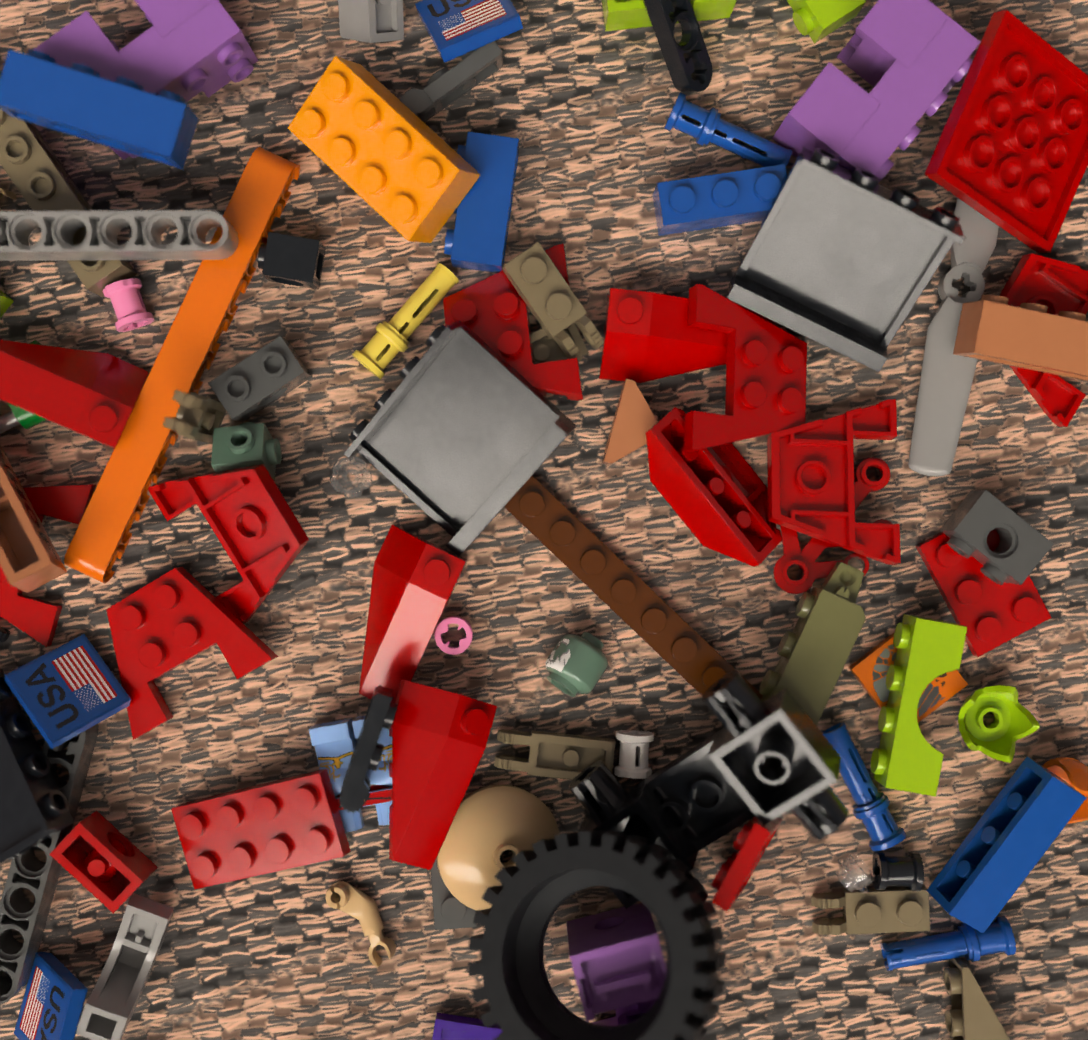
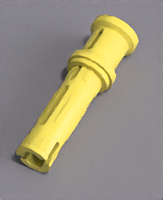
M438 263L432 273L410 296L388 323L383 321V323H379L375 327L377 333L361 351L355 350L352 354L353 357L377 378L382 379L385 375L383 371L399 351L404 353L408 349L407 345L409 342L407 339L433 311L449 290L459 282V279L446 266Z

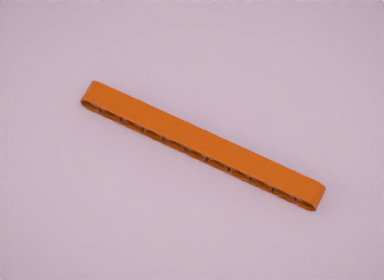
M261 147L256 148L252 153L223 214V217L237 231L239 238L238 247L226 259L201 261L67 549L64 565L103 583H107L113 577L115 572L111 569L116 559L122 558L131 539L132 533L129 532L134 520L139 521L150 498L147 495V488L151 486L152 482L157 483L168 459L165 457V453L170 444L174 446L179 435L176 434L177 431L162 426L165 417H176L180 404L172 399L175 390L191 395V392L199 393L203 384L200 378L205 368L209 370L221 345L217 343L222 331L227 332L239 307L235 305L240 292L245 294L256 270L253 264L258 256L260 245L262 243L267 244L268 233L274 231L270 228L275 217L280 218L291 195L288 189L293 179L298 180L300 165ZM221 226L217 227L209 245L215 244L221 239L223 234Z

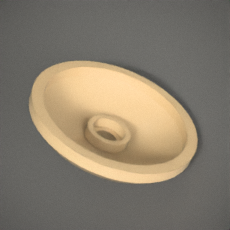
M491 785L475 790L463 798L437 855L436 860L440 876L448 890L461 903L474 910L489 909L492 905L483 900L482 897L487 887L502 885L495 878L502 867L516 866L512 858L521 851L534 850L532 844L542 839H555L554 835L560 834L558 825L549 808L538 797L522 788L511 785ZM505 850H512L511 859L505 863L500 862L501 854Z

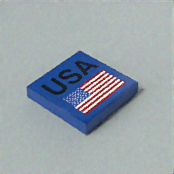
M422 0L415 4L420 19L443 62H448L523 28L520 15L510 0Z
M85 634L5 675L6 684L51 749L56 748L130 706L131 702L128 694Z
M36 952L14 1034L19 1040H74L88 989L52 953Z

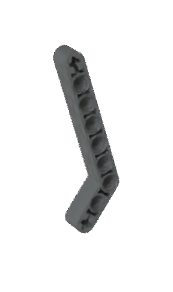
M98 724L80 733L79 738L75 740L71 738L54 749L50 748L46 740L43 745L42 753L50 762V771L60 792L67 798L73 820L76 817L98 737ZM57 764H62L68 769V782L60 779L56 771ZM74 823L35 845L45 852L46 862L40 861L35 856L34 847L12 859L0 902V1004L8 1002L28 983L36 952L40 948L62 868L49 854L72 831ZM23 888L32 891L35 896V903L25 898ZM12 929L22 934L24 943L17 941L13 937ZM1 971H5L11 976L12 983L3 979Z

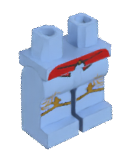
M366 715L358 716L354 720L353 718L315 724L309 729L312 746H315L319 770L327 768L345 833L357 831L364 827L362 810L359 809V812L348 813L347 810H343L342 806L340 807L341 802H339V798H341V786H343V780L357 742L356 738L358 739ZM382 727L377 743L384 745L376 771L367 770L366 774L370 780V790L367 800H364L365 805L363 807L375 805L378 823L384 826L389 825V807L393 804V778L389 777V762H392V737L389 736V729Z

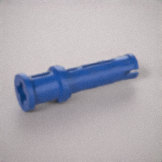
M681 92L679 93L664 129L670 131L674 128L696 138V143L701 146L703 144L707 146L710 142L763 167L785 164V167L787 166L793 152L791 149H786L753 132L721 119V113L718 112V109L712 107L710 110H707L686 100V95ZM682 115H686L694 120L699 121L700 123H695L685 117H682ZM715 129L725 133L726 135H721L715 132ZM733 138H736V139H738V140H741V141H743V142H745V143H747V144H749V145H752V146H754V147H756V148H758V149H760V150H762V151H765L766 153H765V154L760 153V152H758V151H756V150H754V149H752V148H750V147H747V146H745V145H743V144H741V143H739V142H737V141H734Z
M838 723L822 731L821 733L841 756L839 772L855 802L853 813L857 819L862 820L871 838L869 845L872 851L886 850L899 844L907 835L903 828L897 826L888 808L890 805L888 797L878 792L845 723Z
M1000 916L996 918V922L990 924L984 934L962 923L961 926H958V931L891 943H881L883 959L886 958L887 962H884L886 970L892 971L893 969L965 957L967 961L976 962L980 960V956L1004 952L1007 956L1016 954V943L1009 921L1005 916Z

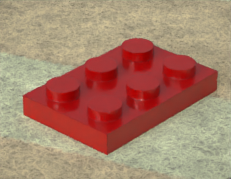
M993 529L987 536V546L991 551H994L999 545L1000 538L997 531ZM943 532L916 545L956 624L967 627L965 641L973 656L979 657L1052 618L1030 576L1027 577L1022 585L1005 582L1003 585L995 583L981 572L980 569L983 567V564L973 556L965 558L954 551L947 544L950 538Z
M755 816L747 824L745 823L732 846L739 853L734 852L731 858L729 857L726 863L722 864L711 884V887L717 890L712 900L713 904L726 912L729 911L743 892L783 819L778 817L763 825Z

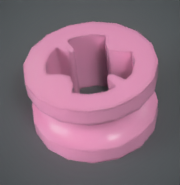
M450 616L443 619L435 630L437 646L441 651L450 655L463 653L469 648L473 639L471 625L460 616ZM449 624H458V630L462 627L465 630L466 637L459 640V646L457 647L449 646L450 640L446 643L443 640L442 633L448 632Z

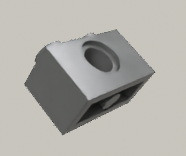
M279 336L208 384L231 419L243 423L312 378V375L291 343L284 337Z
M971 490L940 529L941 532L950 538L947 544L954 551L965 558L973 556L983 564V567L980 569L981 572L999 585H1003L1004 582L1022 585L1054 545L987 490ZM994 529L999 535L1000 542L998 547L991 551L987 546V536Z

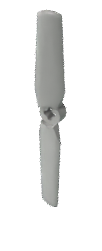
M959 198L957 199L954 215L960 219L958 224L961 225L965 239L962 244L953 243L950 248L951 269L941 277L938 283V293L942 302L927 329L908 461L909 468L914 472L933 477L946 476L952 470L978 359L953 354L963 303L978 301L981 295H983L985 280L982 273L995 249L999 229L998 225ZM964 277V284L970 286L971 291L959 297L958 289L952 287V283Z

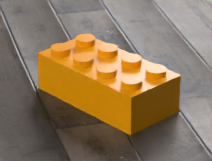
M338 56L333 58L288 126V129L407 241L431 243L481 176L478 171L361 64Z

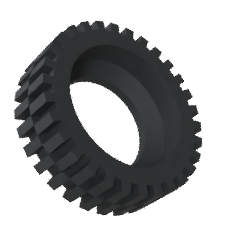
M578 831L554 835L555 839H542L532 844L534 850L521 851L512 858L516 866L502 867L495 876L502 885L487 887L482 897L483 900L492 905L491 908L477 910L473 923L485 927L484 933L470 936L469 942L470 950L481 951V960L468 963L469 976L482 975L484 986L472 990L474 1001L477 1003L487 999L491 1008L490 1011L481 1015L480 1018L485 1028L498 1024L503 1031L493 1040H702L708 1031L704 1028L705 1024L714 1019L719 1007L713 1004V1000L723 993L725 980L718 979L717 972L726 967V953H717L716 942L723 940L724 937L721 926L712 928L709 919L710 915L717 913L712 901L702 902L698 893L705 888L698 878L687 879L683 873L688 867L680 859L669 860L666 857L669 853L667 849L659 844L647 845V839L638 835H624V832ZM592 886L618 888L639 899L656 918L666 943L667 972L658 998L641 1017L623 1025H597L586 1022V1020L572 1013L556 996L545 971L543 956L544 939L552 916L568 897Z

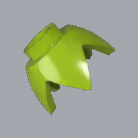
M995 685L974 691L963 702L958 716L960 734L970 750L980 751L993 759L1011 763L1014 758L1016 741L1040 728L1038 721L1031 712L1018 702V691L1016 687ZM988 712H992L994 721L991 725L985 726L983 724V716Z

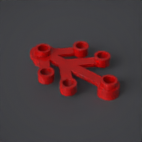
M871 457L863 460L857 466L854 475L856 481L854 484L855 510L870 492L880 491L889 482L890 469L883 460ZM869 467L878 468L881 472L880 480H869L866 476V469ZM880 519L874 522L881 524H892L890 521L885 519ZM780 525L784 555L776 562L773 575L776 584L781 590L790 594L803 593L811 588L815 579L827 578L837 562L848 564V561L852 558H857L862 562V572L864 575L868 572V559L866 556L858 553H851L844 560L815 562L825 548L839 546L812 537L801 551L797 531ZM791 565H798L802 568L803 576L800 580L794 581L788 577L787 570Z

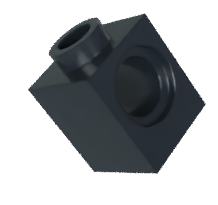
M269 232L267 244L262 243L259 248L258 268L262 269V275L270 282L319 290L326 248L320 240Z

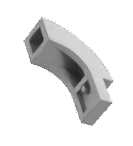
M133 893L127 904L105 966L85 1004L76 1030L77 1035L91 1040L122 1039L167 934L168 924L174 911L173 907Z

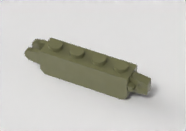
M837 562L820 588L813 586L810 593L805 592L802 595L795 610V615L799 619L793 632L787 631L778 646L777 654L781 655L775 671L769 670L761 683L759 693L763 694L762 702L787 688L817 726L866 620L862 607L856 604L864 576L862 571L848 564Z

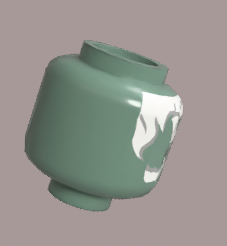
M583 632L581 636L575 634L564 635L546 660V669L550 673L547 677L548 681L571 697H575L577 693L589 694L608 666V659L601 651L604 644L587 632Z

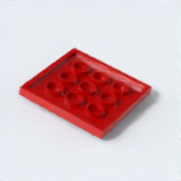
M1006 9L994 12L924 175L1037 253H1050L1088 166V75Z

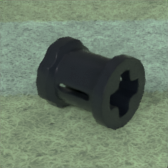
M875 851L872 863V880L875 889L885 890L886 886H907L912 891H921L924 882V867L920 854L911 852L907 857L885 856L884 852Z

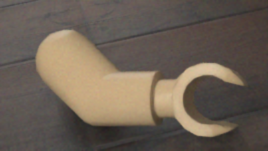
M338 881L334 883L326 892L327 904L331 908L339 909L359 920L363 934L368 936L371 944L368 950L369 959L374 966L379 967L382 964V958L376 952L377 945H381L386 949L389 959L394 956L396 945L391 938L384 937L382 933L384 926L375 900L348 882Z

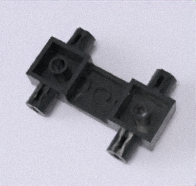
M735 670L717 680L702 696L704 702L724 725L723 729L627 791L601 760L585 768L572 780L568 787L590 814L585 817L579 831L624 832V835H638L646 838L647 845L659 844L667 849L669 853L666 857L669 860L680 859L688 867L683 873L687 879L696 878L690 870L694 868L699 850L755 816L763 825H766L791 810L811 836L821 840L826 835L838 830L849 814L848 809L830 788L832 784L838 781L841 756L787 688L762 702L740 673ZM608 886L626 909L640 901L626 891ZM705 889L698 893L703 903L708 897V892Z

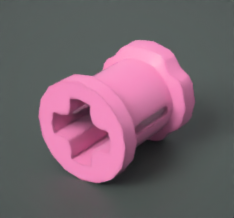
M138 278L119 280L105 286L103 289L104 296L110 298L118 320L115 323V327L118 332L131 331L154 322L153 314L147 312L140 293L142 283Z

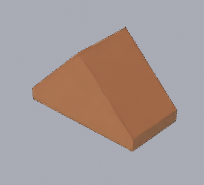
M626 379L623 383L602 459L604 464L610 465L646 445V432L658 422L634 380Z

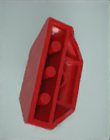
M677 407L673 408L646 432L650 481L704 547L753 567L760 565L782 541L780 529L776 528V523L768 521V488L732 443L691 453L684 452L686 413Z

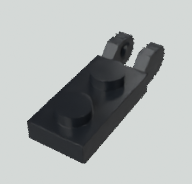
M380 685L374 689L343 780V786H341L340 807L342 806L343 810H347L348 813L359 812V809H363V805H365L364 800H367L370 790V780L366 774L367 770L376 771L384 745L377 743L382 727L390 730L397 711L398 704L391 702L393 689Z

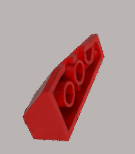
M610 288L607 297L603 336L604 344L602 345L599 379L623 382L626 379H630L636 383H644L725 365L727 358V333L688 326L689 298L654 292ZM745 308V309L751 311L752 313L758 315L759 317H761V318H763V319H765V320H767L768 322H770V323L773 324V321H772V320H770V319H768V318H766V317H764V316H762V315H760V314H758V313H756V312H754V311H752V310H750V309H748V308Z
M0 340V400L114 449L149 374L148 371L108 353Z
M395 525L391 526L374 562L359 690L360 695L371 699L374 689L378 685L393 689L392 703H395L401 680L412 681L468 561Z
M401 680L395 704H398L389 730V736L392 737V762H389V777L393 778V804L389 807V859L431 870L484 753L497 706L461 694Z

